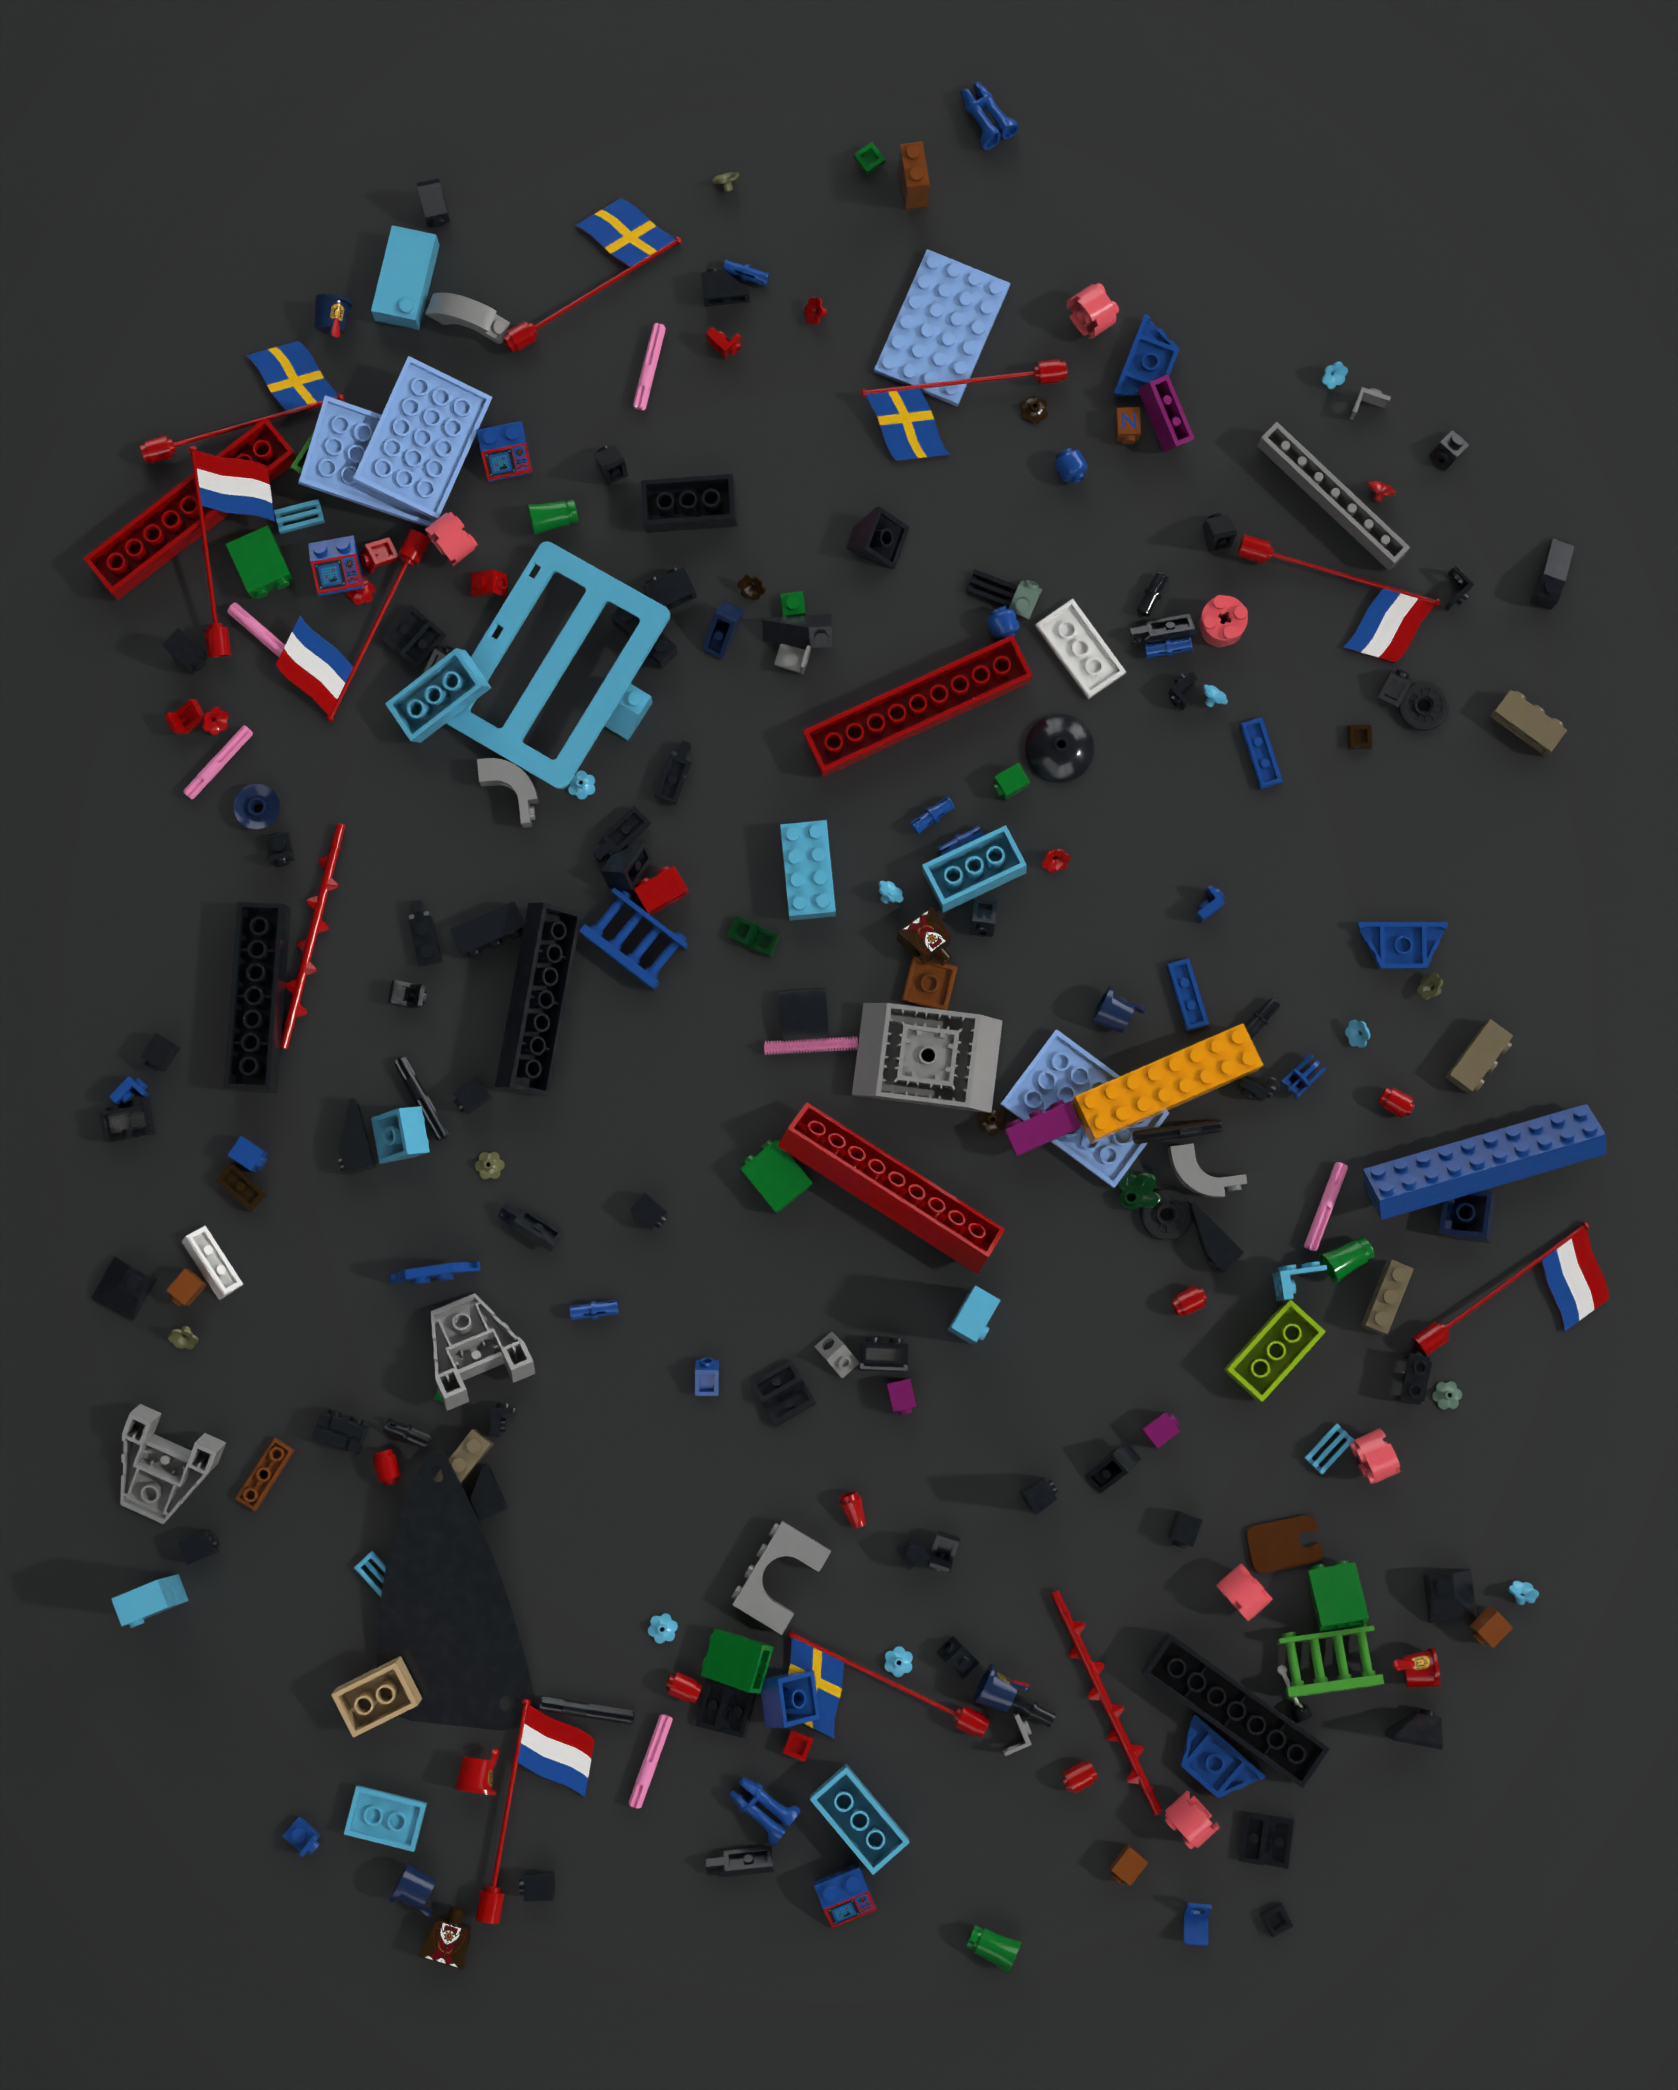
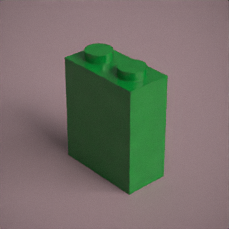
M268 525L226 544L244 586L252 599L263 598L269 594V591L276 588L283 589L289 586L290 582L294 581Z
M770 1139L760 1147L761 1152L754 1157L751 1154L742 1161L743 1167L740 1170L777 1214L813 1185V1183L790 1154L778 1147L779 1141L776 1139L772 1142Z
M1339 1561L1334 1566L1316 1565L1311 1567V1570H1308L1306 1579L1319 1632L1367 1624L1369 1615L1355 1562Z
M714 1629L713 1634L709 1638L707 1655L702 1662L701 1676L748 1693L761 1694L774 1646L727 1630Z

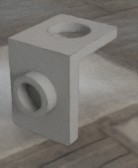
M1362 387L1358 393L1350 419H1354L1361 401L1386 408L1391 397L1382 394L1378 389Z
M780 644L774 665L804 674L810 657L811 646L807 645L806 650L787 644Z
M832 1331L814 1346L841 1378H844L860 1363ZM834 1341L830 1349L824 1350L827 1342Z
M1018 1712L1013 1713L1024 1741L1003 1749L1002 1751L1005 1756L1032 1745L1028 1735L1032 1734L1027 1720L1022 1722Z

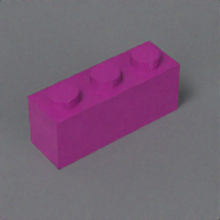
M1169 375L1153 380L1138 388L1164 453L1195 439Z
M1063 1100L1051 1104V1109L1044 1113L1040 1109L1029 1114L1030 1119L1021 1122L1020 1119L1008 1123V1128L1005 1129L1004 1133L1015 1157L1080 1129L1082 1126L1071 1102L1064 1103Z

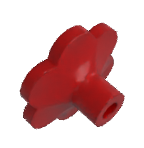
M809 298L808 304L804 309L806 322L818 325L820 318L826 316L827 310L822 306L821 298Z
M1379 481L1368 482L1367 484L1375 492L1373 499L1378 502L1382 501L1384 495L1390 496L1396 493V490L1392 489L1390 485Z
M362 577L364 589L346 592L348 598L352 599L356 605H361L363 602L370 603L373 600L372 594L375 592V586L369 583L366 577Z
M213 707L210 711L203 714L204 722L202 728L207 732L209 731L212 735H218L220 731L227 729L229 714L219 707Z
M1052 849L1045 854V859L1041 864L1048 872L1054 873L1057 870L1066 869L1071 857L1063 849Z

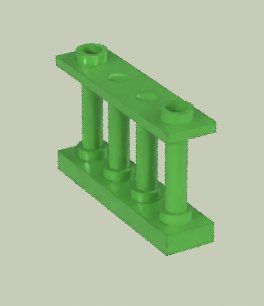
M1367 1624L1353 1626L1352 1629L1296 1636L1295 1632L1281 1634L1282 1638L1276 1640V1645L1285 1644L1292 1680L1290 1687L1284 1689L1286 1699L1383 1685V1674L1376 1675L1375 1671L1372 1670L1366 1633L1374 1631V1625L1367 1626ZM1355 1634L1357 1636L1363 1669L1361 1677L1352 1678V1675L1348 1672L1342 1636ZM1333 1638L1339 1676H1337L1338 1680L1328 1682V1677H1325L1319 1639ZM1309 1641L1316 1678L1313 1679L1314 1684L1307 1685L1304 1684V1680L1301 1681L1295 1643Z

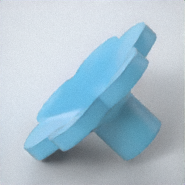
M1340 361L1327 366L1321 380L1322 383L1329 389L1343 384L1348 368L1343 366V363Z
M1206 684L1203 686L1204 694L1208 697L1205 701L1207 706L1213 707L1215 702L1218 704L1228 703L1226 694L1219 691L1217 687Z
M582 770L578 771L569 783V793L574 796L576 795L580 800L594 794V776L587 775Z
M890 881L879 882V892L882 894L880 899L883 903L888 904L889 901L901 903L903 901V892Z
M1357 1020L1349 1022V1027L1345 1029V1035L1349 1038V1044L1353 1047H1365L1367 1040L1370 1039V1032L1364 1021L1358 1022Z
M1513 1581L1509 1587V1592L1514 1595L1516 1603L1524 1605L1525 1601L1534 1603L1535 1599L1539 1596V1592L1533 1589V1585L1528 1582Z
M667 1613L661 1616L656 1615L651 1619L648 1634L654 1637L655 1642L659 1644L665 1640L672 1641L675 1638L678 1624Z
M901 1646L895 1647L893 1651L886 1652V1662L884 1665L886 1671L892 1672L895 1677H901L904 1673H909L912 1670L911 1661L913 1656L911 1652L905 1651Z

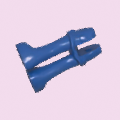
M978 81L973 84V88L979 100L976 101L967 88L963 89L960 94L965 105L964 109L972 114L982 129L983 133L980 138L982 148L989 150L999 143L1001 136L1004 140L1010 139L1019 131L1020 127L1014 119L1007 117L993 100V95ZM984 108H986L990 115L993 117L994 121L998 126V129L986 116V114L983 111Z
M742 1777L739 1783L745 1790L751 1793V1796L746 1800L741 1794L732 1790L729 1797L738 1806V1810L741 1813L745 1812L765 1829L768 1834V1842L774 1847L787 1829L772 1820L755 1804L757 1802L761 1803L788 1828L802 1810L795 1805L788 1808L781 1805L763 1790V1786L760 1783H754Z

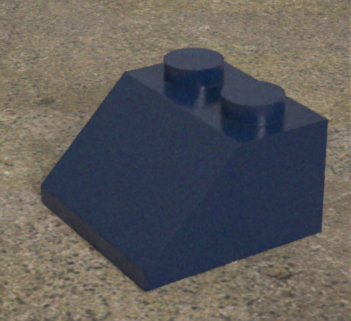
M1479 1191L1443 1202L1439 1233L1466 1241L1490 1243L1496 1199L1492 1191Z

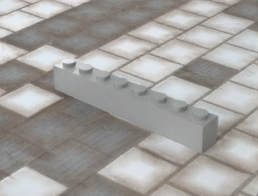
M1278 422L1261 437L1257 447L1386 569L1390 571L1405 556L1410 547Z

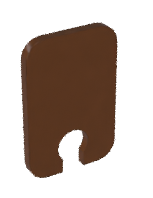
M1302 1515L1250 1527L1247 1530L1246 1538L1253 1568L1259 1573H1268L1320 1561L1323 1556L1321 1543L1313 1544L1309 1548L1302 1547L1299 1543V1536L1302 1532L1318 1531L1316 1520L1310 1515Z

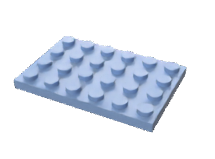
M927 249L875 366L874 373L906 386L970 379L1009 290L1010 283ZM967 384L920 390L925 394L958 407Z
M408 356L353 477V481L437 520L492 397Z
M325 395L298 484L425 527L431 525L435 521L434 519L353 481V477L376 429L381 414Z
M1056 1029L1000 1105L1020 1120L1026 1121L1030 1119L1029 1114L1041 1109L1044 1113L1050 1110V1105L1060 1100H1063L1064 1103L1071 1102L1075 1096L1120 1076ZM1165 1111L1090 1144L1083 1127L1051 1142L1105 1183L1115 1188L1147 1144L1134 1143L1133 1132L1159 1128L1169 1115V1112Z

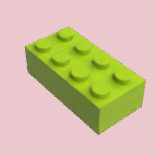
M1291 1299L1286 1300L1223 1370L1256 1401L1263 1402L1326 1331Z

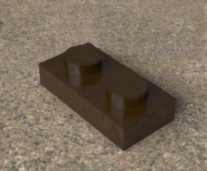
M232 1162L216 1179L220 1185L250 1212L268 1195Z

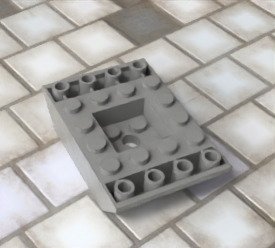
M863 1003L852 1096L991 1113L1002 1020L980 1014L892 1003ZM926 1049L932 1050L935 1054V1058L931 1062H925L921 1057V1053Z

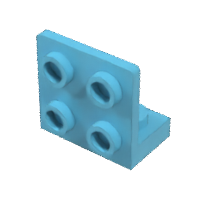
M1317 1261L1301 1264L1302 1268L1300 1269L1296 1268V1264L1278 1267V1272L1272 1273L1276 1301L1294 1299L1293 1294H1296V1285L1294 1279L1291 1280L1290 1276L1327 1270V1265L1320 1266V1262Z

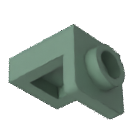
M1021 581L1009 608H1012L1016 614L1029 619L1042 589L1038 588L1039 585L1033 581Z

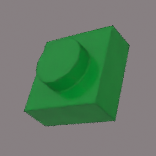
M873 142L854 154V159L866 175H869L885 163V158Z
M803 591L780 594L783 617L806 615Z

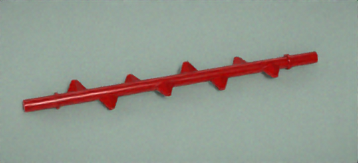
M336 824L332 843L329 845V854L318 860V863L325 868L318 896L308 898L306 901L314 909L307 939L297 942V947L303 952L297 978L287 982L285 988L292 993L286 1021L283 1022L282 1049L288 1050L292 1031L296 1026L294 1025L296 1018L307 1015V1010L300 1004L306 977L317 971V968L311 963L317 935L329 930V926L322 920L328 892L337 889L339 886L332 877L338 853L341 850L340 846L346 826L344 824Z
M1059 1590L1050 1593L1060 1614L1059 1618H1062L1074 1644L1068 1655L1073 1659H1081L1093 1684V1688L1087 1696L1089 1700H1099L1113 1727V1730L1107 1737L1108 1741L1120 1742L1130 1763L1132 1771L1126 1778L1127 1782L1140 1785L1141 1793L1145 1795L1153 1815H1157L1162 1812V1809L1152 1790L1153 1786H1150L1138 1760L1144 1748L1142 1745L1130 1743L1119 1719L1125 1708L1120 1704H1112L1099 1677L1105 1665L1103 1662L1091 1660L1080 1636L1086 1625L1084 1622L1073 1621L1070 1615L1071 1611H1068Z

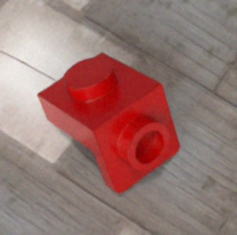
M494 569L471 573V596L482 597L494 594L500 597L507 596L508 582L506 574Z
M190 699L176 712H168L164 715L169 728L175 734H189L204 722V712L196 699Z

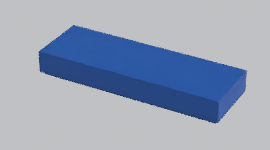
M1260 717L1240 723L1239 727L1259 789L1262 790L1282 784L1283 780L1263 718Z
M1186 958L1166 964L1186 1032L1208 1026V1018L1190 959Z

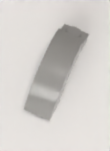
M434 293L425 315L442 325L457 324L468 327L497 344L503 343L502 337L506 335L510 322L498 316L493 308L476 300L452 293Z
M477 759L480 785L482 787L502 785L513 790L518 796L522 827H532V820H536L535 808L530 806V804H539V799L528 775L515 764L503 759Z
M1194 1143L1170 1146L1168 1148L1169 1160L1174 1174L1187 1189L1198 1195L1209 1198L1225 1197L1224 1188H1227L1228 1192L1242 1190V1185L1247 1184L1246 1174L1218 1178L1202 1171L1196 1160Z

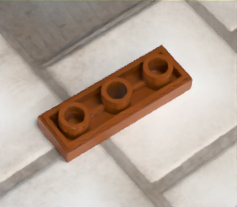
M274 1437L235 1499L253 1511H257L295 1452V1449ZM263 1470L268 1472L266 1479L261 1476Z

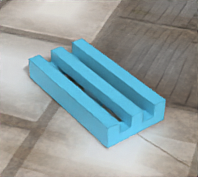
M319 499L274 510L280 534L325 523ZM315 507H316V509H312V510H309V511H305V512H301V513H297V514H293V515L281 517V516H283V515H287V514H291V513H295V512H299V511H303V510H307V509H311V508H315ZM318 514L317 518L283 526V523Z
M1336 1423L1308 1452L1304 1459L1320 1474H1323L1354 1439ZM1336 1431L1340 1433L1314 1461L1312 1457ZM1343 1438H1345L1346 1441L1322 1465V1467H1320V1462L1333 1450V1448Z
M371 1551L354 1569L381 1597L382 1589L362 1568L365 1564L383 1584L384 1577L369 1560L372 1559L384 1573L386 1565Z

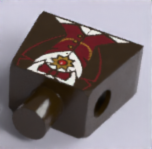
M933 907L929 908L897 934V941L922 963H927L935 957L943 966L952 959L950 953L945 949L950 945L951 936Z
M451 1906L448 1918L439 1916L436 1919L419 1953V1957L460 1970L464 1969L467 1963L471 1926L461 1923L465 1912L463 1908Z

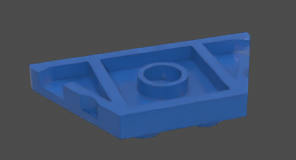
M1144 314L1113 395L1115 397L1140 395L1138 388L1165 375L1170 376L1180 348L1173 341L1169 340L1165 332L1161 328L1158 329L1146 314Z
M1448 922L1357 923V928L1379 969H1427L1440 943L1439 941L1448 926Z
M456 1262L407 1269L391 1274L389 1278L390 1284L413 1281V1284L421 1285L430 1283L431 1278L448 1281L454 1279L453 1275L481 1271L480 1262Z
M1193 1714L1191 1716L1180 1766L1217 1798L1229 1794V1792L1244 1788L1246 1785L1266 1777L1197 1715Z

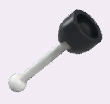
M1284 1665L1278 1666V1673L1282 1675L1286 1686L1290 1687V1681L1286 1674L1287 1668ZM1297 1697L1292 1698L1295 1704L1292 1709L1295 1723L1302 1722L1313 1716L1306 1704L1299 1703Z

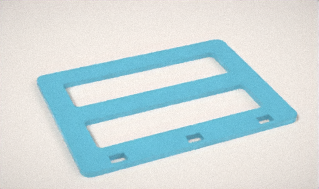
M546 541L539 545L471 656V659L487 682L554 573H559L586 589L585 594L502 728H497L471 713V708L475 701L446 724L553 787L564 789L571 782L668 623L670 611L662 604L557 545ZM537 564L540 570L533 579L529 574ZM607 603H612L639 618L640 622L558 757L552 760L524 744L523 739ZM498 625H500L504 629L497 639L491 637Z

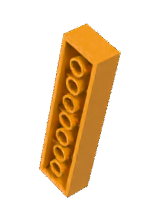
M1242 1023L1075 1096L1071 1104L1090 1144L1257 1072L1263 1066V1063Z

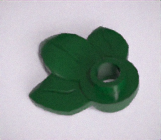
M1129 1168L1118 1183L1121 1190L1119 1202L1125 1210L1134 1211L1139 1207L1149 1209L1156 1206L1161 1200V1196L1153 1191L1156 1184V1175L1153 1172H1144L1136 1176ZM1129 1195H1133L1135 1197V1200L1133 1202L1127 1200V1197Z

